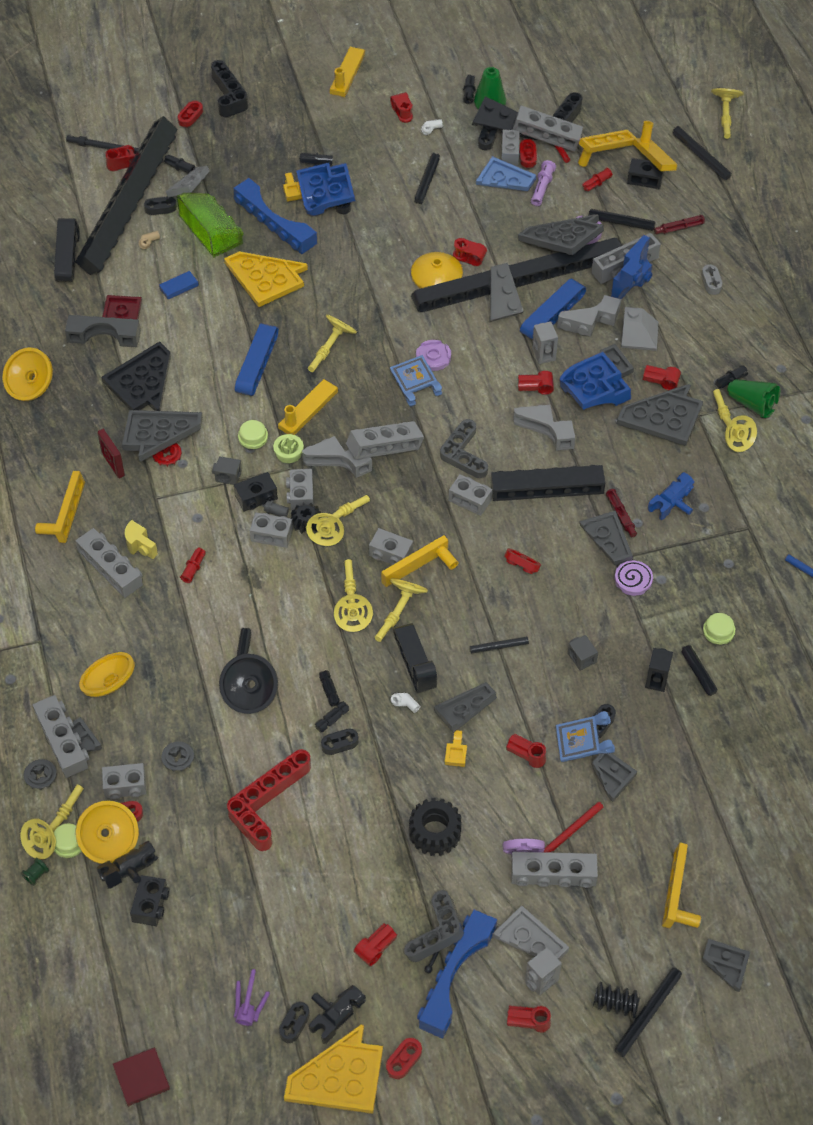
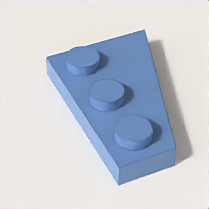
M492 156L477 178L476 185L529 191L536 180V175Z

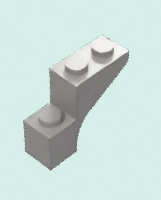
M604 295L602 301L595 307L562 311L558 316L557 328L591 337L597 322L615 325L620 312L621 299Z
M550 405L514 408L513 421L515 425L547 435L553 441L556 451L574 449L575 433L572 420L554 422Z
M335 436L324 439L322 442L302 450V460L306 466H341L350 470L356 478L372 471L371 457L355 459L350 450L345 451Z

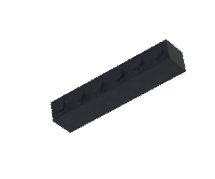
M603 465L491 472L493 501L604 494L606 484Z

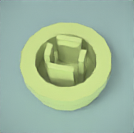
M249 420L241 425L238 432V440L245 448L257 449L267 442L268 432L262 422Z
M285 434L275 440L273 449L276 457L281 462L294 463L301 458L304 445L298 436Z
M715 613L704 623V636L714 644H727L735 636L734 622L730 616L724 613Z
M62 824L54 830L56 839L54 852L60 857L71 858L81 853L76 841L75 824Z

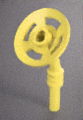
M725 88L711 89V93L722 98L723 116L721 117V123L724 129V137L728 139L731 137L729 102H731L732 98L743 96L744 92Z
M326 314L327 320L334 326L332 329L333 333L325 345L320 347L308 370L314 372L320 362L326 359L330 353V348L339 335H342L343 332L356 334L357 331L337 318Z
M714 390L713 394L718 405L717 411L719 412L720 419L727 426L725 440L728 447L736 452L746 451L753 445L757 436L755 422L752 418L745 415L737 416L731 420V414L729 413L728 406L724 403L720 390ZM745 420L746 423L744 425L737 424V421ZM748 428H750V437H749V439L747 440V437H748V434H749V429H748ZM733 442H741L742 446L736 447L733 445Z
M365 495L352 503L348 502L340 506L333 514L319 513L312 516L306 526L309 538L322 546L337 544L344 535V526L339 518L349 515L354 509L370 501L369 496ZM336 522L339 525V533L335 531L334 523ZM312 523L317 524L316 529L318 532L315 534L312 530ZM332 536H333L332 539H322V538H321V537L328 538V537H332Z
M347 559L344 561L346 575L344 587L347 595L336 603L334 618L338 626L343 630L357 632L369 625L372 620L373 609L365 597L355 594L356 581L353 579L352 560ZM365 605L367 606V610H368V613H367V617H366V618L364 617V614H365L364 606H365ZM340 606L342 607V609H341V614H342V617H343V618H341V619H340V617H339V608H340ZM360 607L362 610L361 615L359 614L358 608ZM345 608L347 609V615L344 614ZM348 620H359L360 624L351 626L347 625Z
M391 578L390 582L402 590V597L394 611L390 612L384 620L385 623L374 637L375 640L381 642L390 628L395 626L400 619L399 616L413 593H427L428 589L411 582Z
M76 785L65 804H62V808H59V811H57V816L50 825L37 818L30 819L24 823L20 834L21 842L25 851L31 857L42 860L53 854L56 847L54 830L64 820H67V816L70 815L69 812L73 811L72 807L84 789L82 786ZM37 823L45 826L46 829L38 827ZM31 827L32 829H31V831H30V840H29V839H28V830H29V828ZM36 845L39 848H43V853L36 851L33 846Z

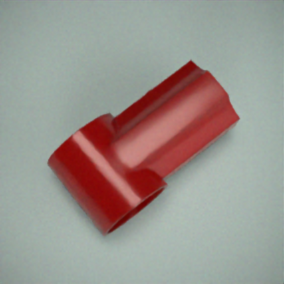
M646 365L643 380L661 384L664 389L672 390L677 388L681 371L676 367L663 369Z
M545 370L537 375H518V391H538L543 395L551 394L554 391L553 373Z
M517 734L510 737L506 750L527 760L529 765L534 768H540L545 765V745L540 742L533 743Z
M383 923L369 938H363L356 945L354 953L369 967L373 966L380 959L383 951L397 938V934L391 926Z
M509 1005L507 1026L531 1028L540 1033L545 1032L551 1026V1014L549 1009L544 1006L529 1008ZM539 1016L546 1018L544 1022H538L535 1019Z

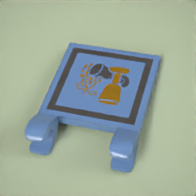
M423 355L390 367V371L409 406L416 404L413 392L431 386L435 396L442 394V386L436 380Z
M606 711L592 717L556 725L561 762L600 753H613L615 751V746L611 740H605L599 744L597 725H608L611 722L610 716H608Z

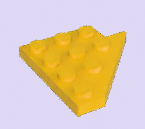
M237 252L224 258L226 266L258 307L304 287V282L298 274L308 270L306 263L245 252Z
M364 1025L358 1026L288 1076L284 1101L373 1114L383 1046L362 1043Z

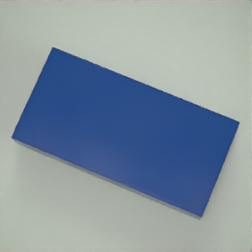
M188 271L159 284V288L167 299H171L197 287L198 281Z

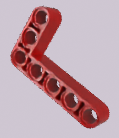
M303 749L295 751L229 799L227 809L230 820L257 850L266 851L272 846V835L270 828L255 812L310 772L311 759L308 751ZM268 784L273 785L272 787H266ZM251 796H257L256 799H250ZM235 808H241L239 811H233ZM248 822H253V823H254L253 825H249V826H248V825H245V824L248 823ZM261 836L267 837V838L264 839V840H259V839H258V838L261 837Z

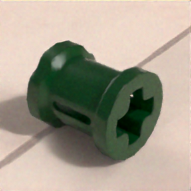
M35 858L34 863L26 871L23 870L21 875L30 885L34 886L36 880L44 873H48L49 869L43 861Z

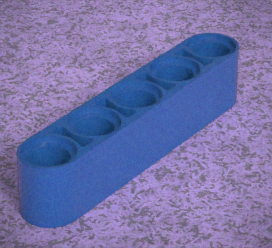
M570 278L523 322L520 332L533 340L534 325L552 322V325H554L558 321L560 312L569 311L582 299L586 293V287Z
M259 324L237 377L235 392L254 396L277 340L278 327Z

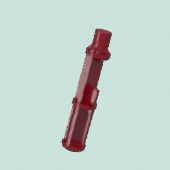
M698 215L662 224L659 227H655L654 232L655 234H666L703 225L705 218L703 215Z
M609 489L606 492V497H608L614 511H616L624 526V530L629 533L631 538L637 535L635 524L631 521L616 490Z

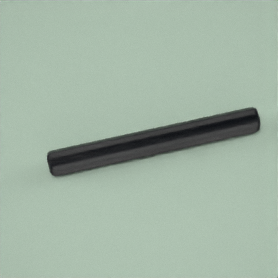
M680 126L673 129V135L724 180L730 179L732 173Z
M673 967L619 1041L615 1047V1052L619 1056L624 1057L679 981L682 975L680 970Z

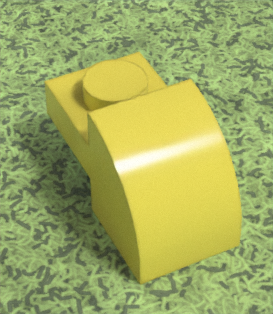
M131 520L125 528L128 550L133 555L139 551L142 555L154 559L158 555L156 543L148 539L147 531L144 527Z

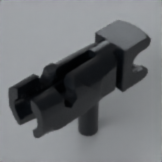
M146 841L139 845V849L130 850L128 853L115 859L113 863L108 860L97 867L98 874L101 880L106 882L108 889L122 883L121 878H126L127 876L134 883H139L141 877L137 872L158 860V857L154 854L156 851L152 844Z
M351 985L340 993L334 1003H328L317 992L311 997L325 1011L309 1024L311 1033H315L319 1029L325 1030L321 1034L323 1044H327L336 1035V1031L354 1014L352 1006L360 1008L366 1002V996L356 986Z

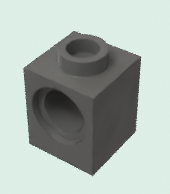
M219 456L217 463H214L212 468V474H215V482L230 485L238 483L242 472L241 460Z
M586 635L574 638L568 645V655L580 671L597 663L598 651Z

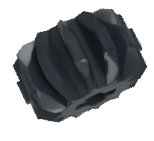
M304 502L302 506L296 505L295 510L291 512L290 518L292 519L295 531L300 530L301 534L306 531L308 520L312 516L321 513L318 506L313 507L312 503L306 505ZM312 523V530L316 532L317 524Z

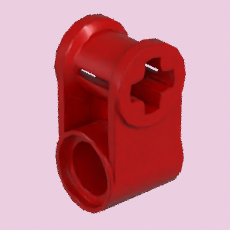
M407 92L390 96L391 106L399 120L403 123L411 122L413 120L411 112L412 103Z
M125 145L107 150L105 153L107 169L117 171L128 168L135 156L133 146Z
M458 238L454 241L455 250L453 251V257L458 261L473 266L481 265L487 253L486 246L465 238Z

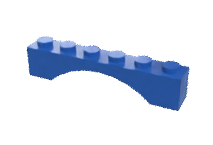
M250 178L233 188L235 202L242 205L248 213L253 214L259 222H263L270 231L279 235L294 250L303 254L317 244V232L306 223L290 221L272 212L262 200L260 186Z
M475 909L471 916H466L462 926L464 927V935L458 942L454 943L455 948L453 952H448L445 959L444 971L440 969L436 977V982L438 983L435 989H430L426 998L428 1003L425 1008L421 1007L417 1016L420 1029L442 1039L452 1021L453 1012L449 993L453 978L459 967L468 957L489 945L492 934L497 928V919Z

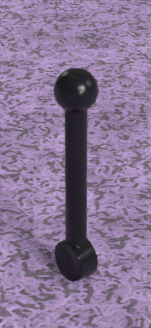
M440 951L434 953L429 964L425 966L424 971L429 974L433 971L432 966Z

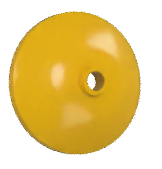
M431 252L420 256L414 261L411 267V277L416 286L424 288L462 278L463 269L460 262L452 255L443 252Z
M23 348L18 350L7 360L3 369L2 379L5 390L10 396L20 401H31L40 397L50 385L53 374L52 364L48 356L39 349Z
M125 652L106 655L95 661L85 670L80 678L79 687L85 695L90 697H102L114 693L130 679L134 671L135 662L131 655Z
M100 801L86 808L80 815L75 830L76 841L81 852L90 860L100 864L108 860L113 863L115 859L134 849L139 835L137 820L133 813L126 806L115 801ZM103 829H106L108 831V835L106 837L102 836L101 831Z

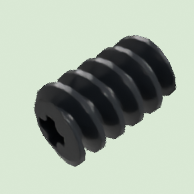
M599 982L593 1006L597 1003L598 1010H601L606 1005L607 1012H610L615 1007V1014H619L621 1009H623L624 1016L626 1017L632 1011L633 1018H636L640 997H638L637 990H634L629 995L628 988H625L623 993H621L620 986H616L615 990L612 991L611 984H608L603 989V983Z

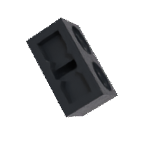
M141 875V881L138 883L130 911L131 920L133 923L157 927L159 919H163L165 910L163 903L164 900H168L170 888L167 887L166 879ZM153 889L158 890V892L154 894L149 893ZM146 909H153L150 913H144Z

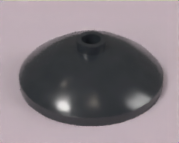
M256 654L236 656L225 665L219 679L220 693L224 702L231 709L244 714L258 713L266 709L276 697L278 691L276 670L262 656ZM251 681L255 682V686L253 688L249 686V683Z

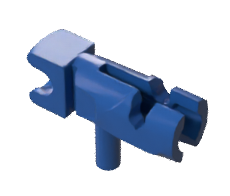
M682 472L676 478L677 482H671L660 495L657 494L648 504V511L653 512L655 509H660V520L666 518L674 506L690 515L693 509L685 504L682 498L688 496L695 482L687 473Z

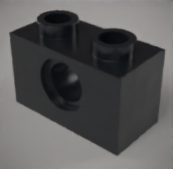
M632 158L627 184L660 189L664 171H660L651 161Z
M269 472L234 484L235 497L243 512L264 505L267 501L278 499L277 487Z
M653 648L645 688L665 692L673 656L672 651L664 648Z

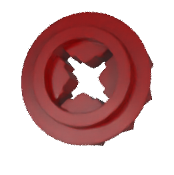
M174 443L152 455L154 462H158L160 466L164 464L168 467L169 464L175 465L176 461L180 460L182 451L180 446ZM170 451V455L164 457V454H167Z

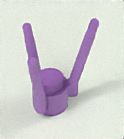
M255 969L251 971L245 1002L241 1004V1007V982H236L234 1018H236V1023L244 1026H252L253 1021H258L259 1014L270 995L268 991L265 993L256 1011H254V1006L249 1004L255 979Z

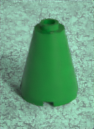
M488 67L483 71L474 96V105L478 110L485 97L506 105V96L500 72L497 68Z
M735 379L729 383L727 388L731 398L766 419L773 414L775 409H772L774 403L778 404L780 398V386L772 382Z

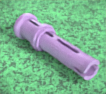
M546 160L542 162V170L538 173L539 181L531 199L532 204L535 206L541 205L547 185L552 181V173L556 169V165L552 161Z

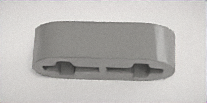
M714 265L704 266L702 279L705 289L709 294L717 295L722 289L719 271Z

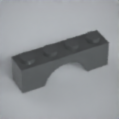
M69 315L65 329L67 343L85 344L95 335L107 334L116 338L119 345L123 347H138L141 333L139 320L80 315Z

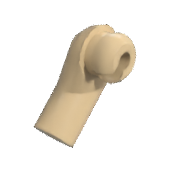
M154 231L142 235L139 241L140 248L147 249L152 241L160 239L159 232Z

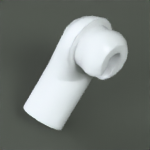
M442 120L426 121L421 128L422 133L428 135L435 128H442Z
M396 693L391 696L393 705L407 706L413 713L417 712L421 707L408 693Z

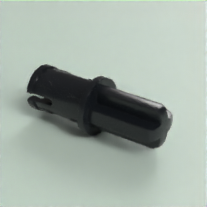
M471 74L467 75L463 87V102L469 104V101L473 103L476 91L475 76H471Z
M318 152L316 154L300 153L301 163L315 164V166L317 164L329 163L332 166L333 155L318 154Z
M172 155L165 156L164 163L174 167L177 171L181 170L190 173L196 168L194 164L184 161L183 158L178 159Z
M741 365L733 371L729 370L715 381V385L722 389L735 379L739 380L747 376L748 372L746 371L748 369Z

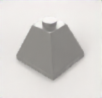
M625 307L621 348L657 351L658 321L643 308Z

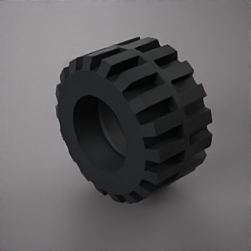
M431 798L429 802L427 799L423 800L422 805L418 803L416 810H412L411 817L409 818V836L412 844L415 843V848L417 850L422 849V853L425 855L429 852L430 856H435V853H439V856L444 855V851L447 853L451 852L452 847L455 848L461 838L462 822L458 809L456 807L452 808L451 802L445 803V799L441 798L440 801H436V798ZM435 821L444 824L447 828L441 832L433 833L426 830L424 826L429 822Z

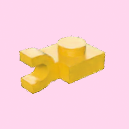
M292 172L285 173L286 180L285 184H283V191L286 200L303 199L299 182H294Z
M455 731L453 744L447 743L445 765L465 767L467 745H462L463 731Z

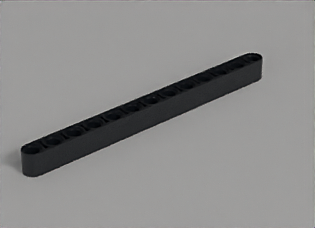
M611 238L588 244L573 255L557 252L509 265L517 288L592 268L594 258L623 245L618 238ZM490 270L417 289L411 294V298L418 312H426L490 295Z

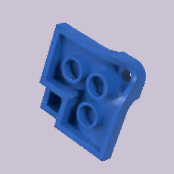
M329 163L296 171L303 203L308 215L323 214L326 208L355 201L347 163L330 167Z
M643 235L625 255L623 268L613 278L611 297L622 299L632 287H642L645 282H649L651 279L652 264L647 260L650 238L646 235Z
M604 352L572 365L560 377V387L565 393L569 392L583 410L606 403H613L617 406L631 399L630 387L624 382L621 372Z

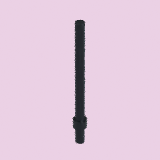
M66 136V142L76 143L84 147L87 145L114 149L125 146L87 139L85 136ZM133 147L135 150L134 154H136L139 148Z

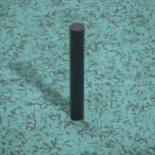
M526 636L470 646V653L529 644Z

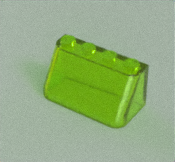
M181 193L177 195L179 217L213 258L243 244L242 236L244 234L242 229L236 226L233 218L226 214L223 206H219L213 195L211 196L206 193Z

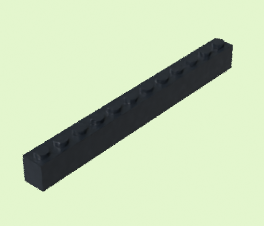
M164 116L152 124L75 261L89 275L96 272L99 273L104 268V262L110 257L111 249L118 243L117 238L124 232V226L130 221L131 213L138 207L137 202L144 196L143 191L150 185V179L156 174L157 166L162 163L163 155L170 149L168 146L176 138L175 134L178 129Z

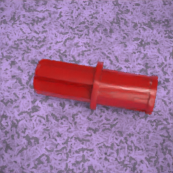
M605 168L600 173L593 174L592 178L582 184L584 190L590 191L596 186H601L604 181L612 177V171L609 168Z
M198 547L195 549L191 559L187 560L186 568L180 576L183 582L191 583L195 573L200 570V564L206 554V551Z

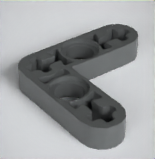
M465 419L441 446L440 457L446 463L476 478H484L488 474L487 462L463 450L476 433V423L471 419ZM455 438H461L463 442L455 443L453 440ZM462 458H466L469 460V462L463 464L459 462V460Z
M445 890L436 892L431 899L440 926L411 940L404 948V953L411 962L421 961L458 942L464 935V929L453 899ZM442 900L444 901V904H445L446 906H443V907H442V905H441V901H442ZM447 913H452L450 918L443 920ZM451 926L455 928L453 933L450 928ZM439 938L435 944L429 945L432 939Z

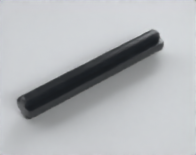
M432 153L414 197L415 203L422 204L440 160L438 153Z
M590 209L588 215L597 214L600 221L653 231L655 228V221L607 211Z

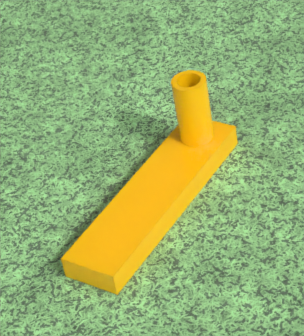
M349 47L341 66L334 70L335 79L330 87V94L346 97L365 56L364 49Z
M644 121L641 138H634L633 145L660 171H676L677 163L651 140L653 122Z
M622 130L580 138L578 144L584 149L578 164L586 167L593 152L633 145L634 138L636 137L629 130Z
M323 379L296 407L287 405L284 408L285 418L278 424V429L286 434L296 435L338 393V387Z
M80 471L72 472L57 522L36 523V534L55 535L59 543L67 542L85 485Z
M443 535L381 572V582L385 587H388L392 584L390 582L391 578L400 580L437 557L450 570L456 568L459 562L449 552L448 539Z
M681 842L674 850L662 927L669 929L674 922L698 928L701 921L700 915L678 909L688 844Z

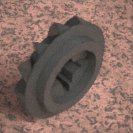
M173 742L164 748L161 759L166 769L169 768L173 772L175 770L182 772L183 769L189 768L190 764L194 762V752L191 746L185 742ZM181 752V758H179V760L175 762L174 757H177V755Z
M45 759L31 762L24 770V780L32 789L38 788L42 790V788L50 787V784L55 782L57 775L54 764ZM44 771L45 777L38 779L36 774H41Z

